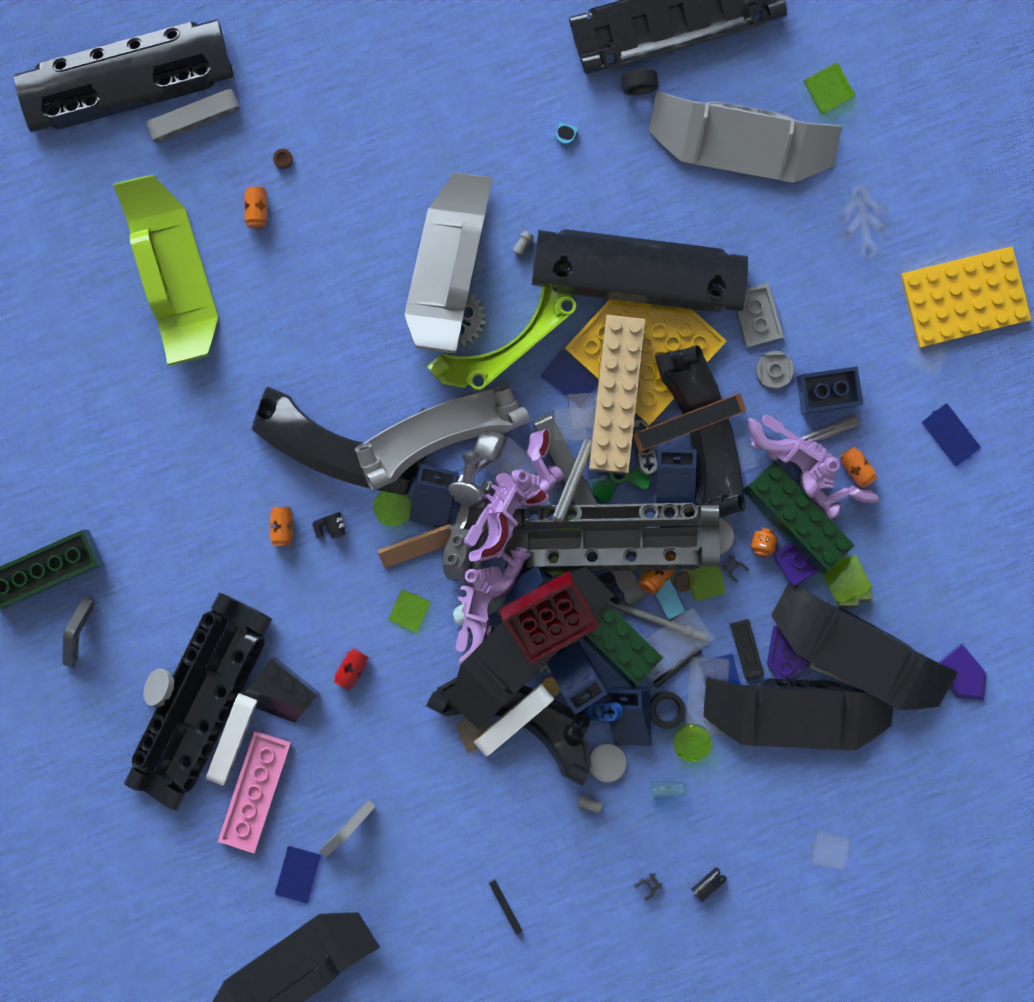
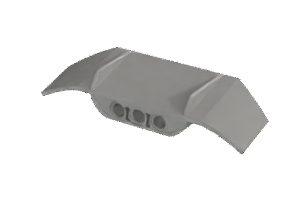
M657 91L649 132L681 162L795 183L834 166L843 126L801 122L777 112L724 102H695Z
M454 172L427 210L404 313L416 348L448 353L456 352L493 177Z

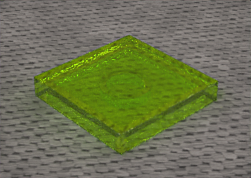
M838 62L803 81L821 115L856 96Z
M856 554L840 560L830 571L822 574L836 604L870 591L873 588Z

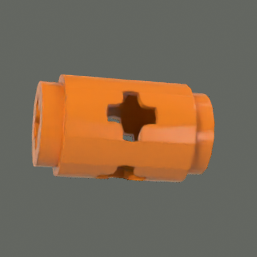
M248 187L244 193V222L248 228L262 229L266 227L268 222V198L263 187Z
M853 446L839 456L842 466L861 488L868 486L877 479L875 469L860 449Z
M272 507V512H270V541H272V546H291V541H293V512H291V507Z
M666 557V560L673 561L671 557ZM646 570L639 578L638 584L643 591L653 595L662 588L665 581L671 577L675 570Z

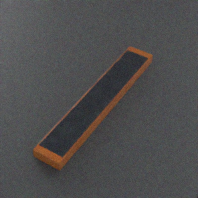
M740 393L635 432L632 437L638 452L743 413L746 409Z

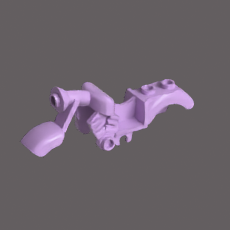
M764 415L762 423L776 433L781 432L789 438L778 441L770 440L765 437L762 425L756 419L748 418V428L752 440L751 445L759 450L764 448L768 451L767 455L776 461L779 458L785 463L791 461L798 464L802 471L800 474V488L809 498H812L830 520L836 519L841 512V504L834 502L847 495L862 503L879 502L878 495L874 494L871 490L860 489L855 486L845 487L827 497L821 489L833 488L834 478L840 467L838 459L832 457V454L829 452L827 453L826 448L822 449L821 444L813 442V439H809L806 442L804 438H798L792 432L785 429L781 422L770 415Z
M516 547L515 550L510 549L512 557L505 551L503 552L501 557L509 563L504 573H502L500 567L478 570L469 569L465 573L466 581L475 586L468 585L461 586L460 588L465 590L467 595L458 597L459 601L465 603L461 611L465 613L462 630L459 631L455 648L461 652L467 650L470 636L469 627L473 634V642L468 652L460 657L459 665L492 633L493 627L490 626L492 618H489L488 606L493 598L501 597L511 592L524 561L531 556L530 553H527V549Z

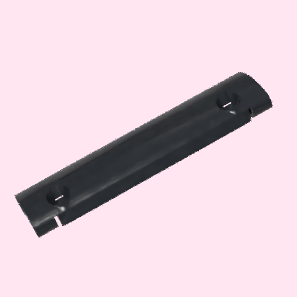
M618 0L589 9L588 16L586 12L569 17V22L577 52L586 75L607 68H617L761 26L768 21L787 16V6L784 0ZM752 2L756 4L754 6L749 7V4ZM757 11H760V18L758 20H754V14ZM609 44L610 48L603 49V46ZM615 54V60L607 63V56Z
M564 229L558 232V234L552 231L538 230L531 285L549 287V284H552V289L558 293L708 312H718L723 308V305L728 310L743 311L747 285L748 256L728 255V253L720 248ZM559 264H565L567 267H559ZM713 283L720 284V287L713 286Z

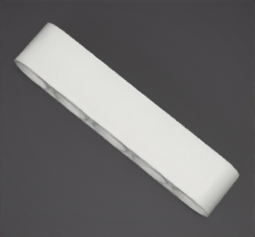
M542 683L539 684L480 734L473 743L487 757L554 700V697Z
M241 693L238 694L208 770L206 780L225 786L257 705L256 699Z

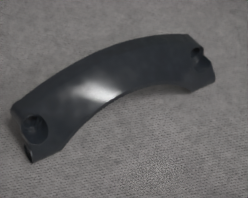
M699 345L655 356L661 380L675 398L682 414L722 399L714 376ZM729 418L691 432L693 448L697 449L696 504L698 506L719 505V518L745 511L746 504L740 463Z
M267 386L255 414L252 425L253 432L284 454L322 474L371 489L355 452V448L364 442L345 438L318 425L297 407L289 395ZM425 457L411 465L395 482L377 490L407 495L417 471L420 469V464H423Z

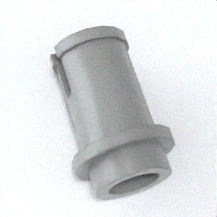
M527 231L520 234L521 237L512 250L522 257L530 243L534 242V236Z
M580 795L577 806L580 807V810L586 809L599 814L602 802L587 798V795Z

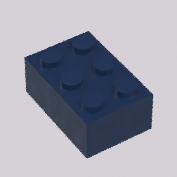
M858 366L800 374L796 377L802 414L863 405Z

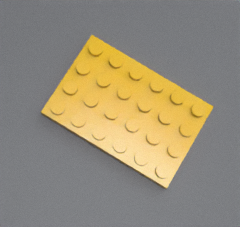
M1013 246L900 274L918 348L1032 320Z

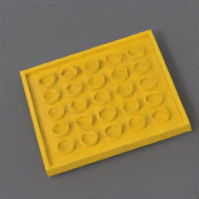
M609 299L565 347V350L599 380L606 315L645 319L635 414L650 425L674 399L669 389L661 380L655 356L699 345L708 362L727 340L692 309Z

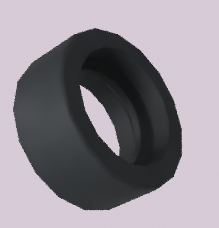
M652 69L634 70L625 73L621 77L622 90L627 95L647 94L659 88L657 72Z
M664 691L659 692L651 699V719L657 726L671 729L681 724L685 718L686 708L678 695L673 692ZM662 699H672L678 705V714L671 721H663L656 715V706Z

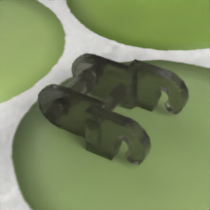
M729 555L730 559L724 565L721 564L722 570H726L729 573L728 576L738 583L739 581L732 576V572L740 565L747 571L750 569L741 561L738 563L734 559L735 556L731 557ZM734 562L735 566L729 570L727 567Z
M650 873L649 877L646 879L642 878L638 883L634 884L635 888L643 883L650 888L651 892L648 896L644 897L645 901L653 897L657 889L662 888L663 883H659L654 877L656 873ZM651 879L656 885L654 888L648 882Z

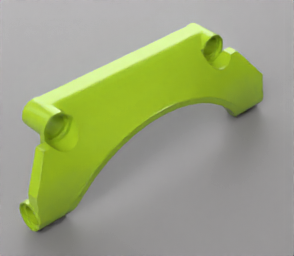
M559 264V267H567V265ZM549 284V287L542 286L539 304L532 319L524 330L511 342L497 350L477 356H453L441 353L426 367L443 385L465 388L470 385L472 389L481 391L574 313L576 309V302L572 299L574 295L555 292L552 289V284ZM565 302L570 303L572 310L569 312L564 311L562 304ZM481 377L484 380V384L477 387L473 384V379Z

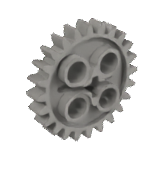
M470 290L465 310L471 309L474 313L470 318L463 316V321L469 322L471 325L467 326L462 323L461 326L465 328V332L459 335L457 349H459V344L461 343L466 348L467 341L473 344V337L479 339L477 332L483 333L480 325H486V322L481 320L486 318V314L481 313L485 310V307H479L482 301L481 299L475 301L476 294L469 296Z

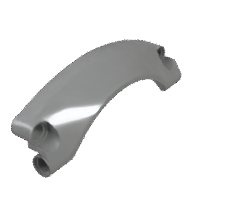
M502 384L441 403L408 417L357 446L355 452L368 485L374 491L395 482L411 465L436 450L459 441L478 437L484 430L497 433L509 432L529 423L530 418L524 407L519 408L518 401L514 399L511 385Z

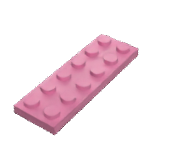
M256 730L254 731L218 842L251 853L256 852L292 742Z

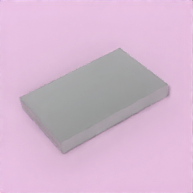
M769 283L746 289L743 311H736L746 348L783 339L784 335Z

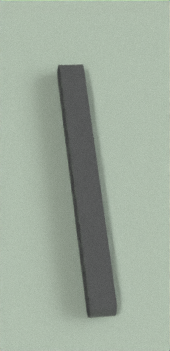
M548 413L532 422L536 431L549 429L550 446L548 454L553 464L563 471L565 478L562 481L566 485L575 460L553 417ZM582 475L572 498L574 504L598 505ZM609 571L615 576V583L619 591L624 592L625 596L623 599L628 607L645 599V595L632 571Z

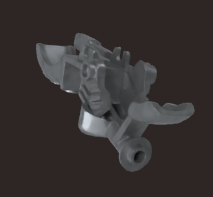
M484 430L480 434L473 452L462 453L463 460L465 461L463 475L460 476L457 482L450 484L448 488L449 493L455 498L454 501L461 504L455 525H449L448 527L452 531L443 554V572L445 577L455 582H467L465 573L469 569H482L483 561L470 562L469 553L474 548L477 550L486 543L488 535L486 521L482 527L483 532L475 546H466L464 539L471 526L476 524L481 513L490 502L486 498V494L491 496L495 494V491L491 489L492 482L484 481L482 486L479 487L474 484L475 474L486 467L489 461L494 462L500 458L506 443V438L501 433Z

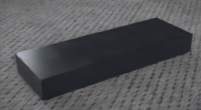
M749 619L730 623L744 678L750 679L764 675Z

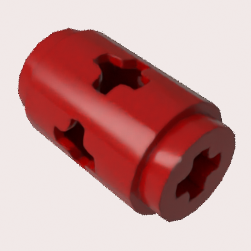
M352 648L351 652L348 651L335 673L333 682L350 691L351 687L354 688L366 668L369 657L359 650Z

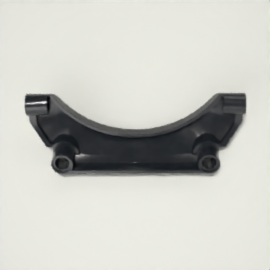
M457 677L438 687L432 693L426 707L446 717L461 714L450 703ZM524 685L495 715L502 717L533 689ZM553 700L523 727L533 733L547 747L563 777L581 786L584 785L591 767L588 741L583 739L590 726V719L579 712L574 714L571 708Z

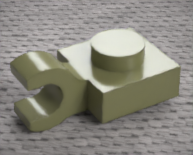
M858 586L838 587L840 608L859 607V601L871 602L872 591L858 592Z

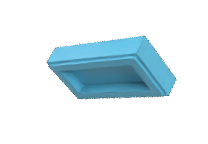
M668 579L662 588L654 594L667 620H670L685 612V609L670 579Z

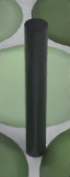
M697 646L653 683L657 688L701 654L702 650Z
M492 880L489 882V885L517 935L522 932V929L496 880Z

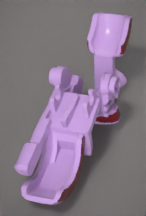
M549 429L537 431L530 435L527 454L532 459L531 462L538 476L520 469L513 471L511 476L507 473H502L496 477V485L491 486V489L495 491L494 496L486 494V498L490 502L481 513L476 524L471 526L464 539L466 546H475L483 532L482 527L485 521H487V541L481 548L469 553L470 561H484L494 557L499 558L504 552L507 541L513 535L514 527L518 525V522L513 518L514 511L519 506L528 507L547 502L549 499L547 493L556 482H560L565 478L560 468L556 466L546 467L542 460L550 446Z

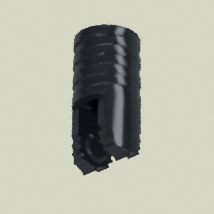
M715 867L691 890L701 902H704L705 899L727 881V877L722 874L720 875V869Z

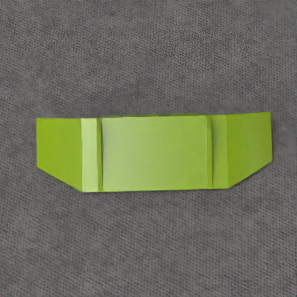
M154 175L113 184L131 233L130 243L152 313L158 322L168 366L208 356L219 316L186 208Z

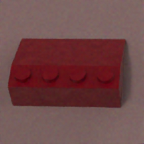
M569 571L500 608L503 622L530 664L539 661L600 627Z

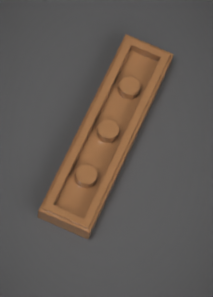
M450 524L378 550L384 568L386 569L445 547L452 531L448 529Z

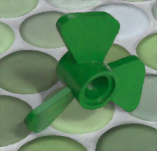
M638 469L629 471L627 475H624L619 480L614 477V473H609L608 479L593 488V494L602 502L607 503L611 500L616 484H621L627 480L641 489H646L649 487L651 475L645 476Z

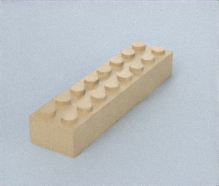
M606 315L589 471L627 475L629 472L645 319Z

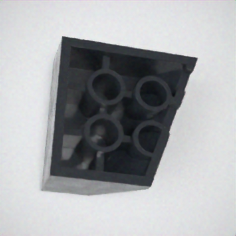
M273 657L243 695L257 700L256 709L296 723L320 692L279 659Z

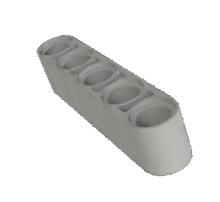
M227 89L153 118L146 125L153 142L157 143L235 113L240 109L234 91Z

